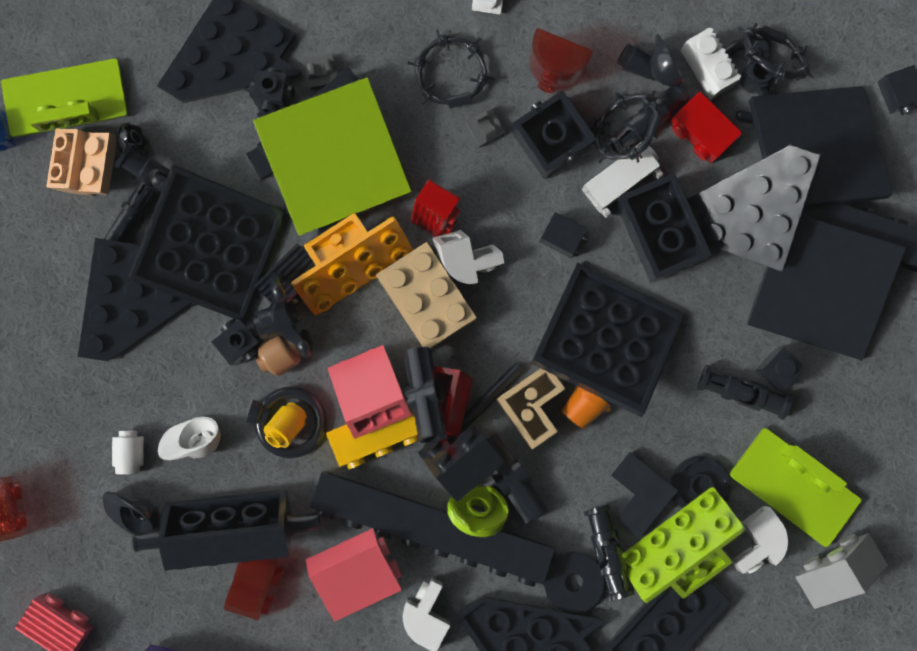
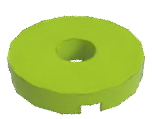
M477 485L458 502L451 496L447 504L448 515L452 523L460 531L471 536L488 537L495 535L502 530L507 520V502L496 489L488 485L487 488ZM471 506H479L485 512H477Z

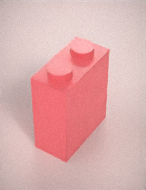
M384 345L370 349L365 353L327 368L345 422L354 439L412 416Z
M373 528L306 559L309 578L334 622L402 591L398 578L402 577V573L396 560H389L387 555L391 554L387 542L384 537L378 539Z

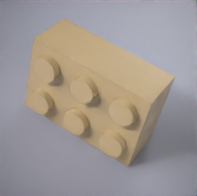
M427 242L376 274L378 280L422 347L433 349L476 321L473 311Z

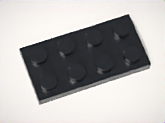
M708 581L684 599L670 586L648 603L644 602L602 649L603 651H687L731 602Z

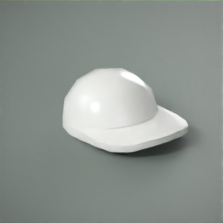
M196 417L169 428L159 442V456L164 460H176L187 456L194 459L207 457L216 450L220 441L221 433L217 422L209 417Z

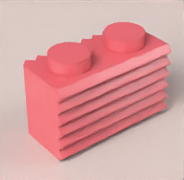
M48 593L33 599L29 608L15 626V629L48 651H78L93 629V626L87 623L89 618L85 614L77 610L69 611L62 606L64 604L62 599Z

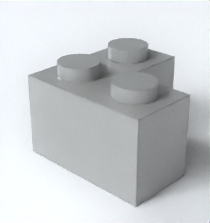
M869 533L859 537L856 534L849 535L839 542L841 546L830 552L827 557L820 559L819 556H814L802 564L804 568L797 574L796 579L814 609L866 593L888 566Z

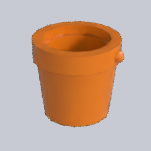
M575 386L576 389L561 411L577 426L585 430L599 415L606 411L609 412L611 405L606 400Z

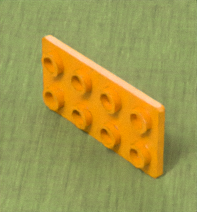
M353 213L303 245L316 266L293 280L291 284L314 316L328 310L346 296L353 294L358 288L372 279L377 278L376 274L412 252L413 248L395 217H390L367 232L359 218Z

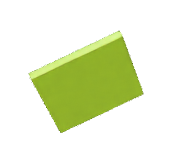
M368 77L253 120L298 236L411 192Z

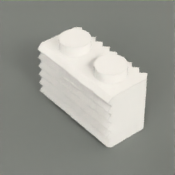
M708 28L690 38L680 50L710 100L731 89L741 77V74H737L738 69H734L735 64L731 63L732 59L728 58L729 54L725 53L726 49L722 48L719 39L715 38L716 34L712 33L713 28Z

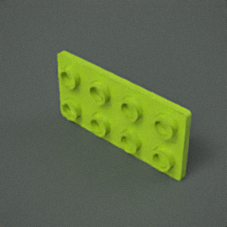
M115 58L1 80L9 133L13 138L128 116L119 61Z
M767 428L761 429L729 473L731 478L823 547H829L861 503V499L845 487L847 483L800 447L788 445Z
M711 487L622 553L628 568L625 570L626 575L645 603L651 601L670 586L684 599L733 563L722 547L744 532L745 527L716 489Z

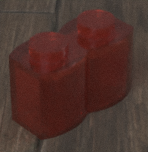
M281 559L256 560L246 563L238 562L223 610L257 621L260 620L263 614L268 615L274 597L269 596L272 584L276 586L279 584L283 568L278 567Z

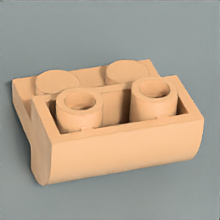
M56 129L46 187L80 195H108L117 143L116 135L111 133L84 132L79 129Z

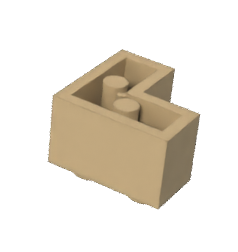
M542 369L537 370L496 399L530 449H534L557 433V430L540 406L565 389L557 376Z

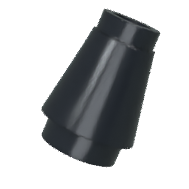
M627 43L620 53L616 64L620 65L623 71L652 81L656 80L652 76L649 61L651 56L638 44L632 45Z

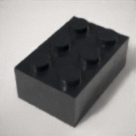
M675 172L625 193L615 201V205L650 283L712 256Z

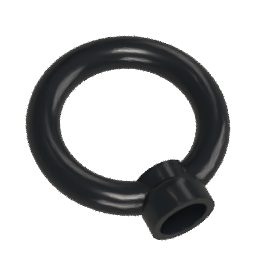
M292 386L276 389L269 393L262 401L253 399L246 421L255 425L256 435L264 448L282 458H299L309 454L321 443L327 428L326 412L320 400L306 389ZM292 398L303 401L310 407L315 418V427L310 438L300 445L288 446L287 448H276L266 441L264 433L270 409L277 402L284 399Z

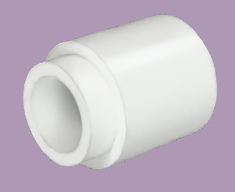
M119 431V437H112V466L115 467V474L140 473V466H143L144 437L137 436V431Z

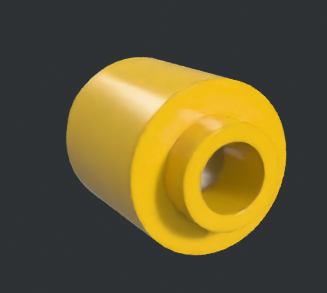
M294 403L281 406L264 427L266 441L273 447L287 448L305 426L307 418L305 411Z

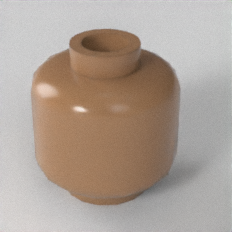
M281 335L272 339L266 338L258 345L259 357L256 358V362L264 373L270 372L275 376H281L300 363L301 357L298 347Z

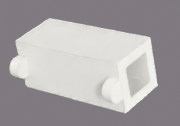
M650 146L641 153L643 158H639V163H637L636 159L617 160L583 186L582 191L605 218L611 215L607 207L614 203L619 196L630 191L651 174L657 179L663 176L659 168L660 165L657 162L659 158Z

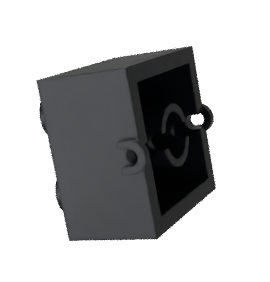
M563 90L543 103L541 101L535 103L531 107L530 112L512 123L511 132L543 179L591 149L597 140Z

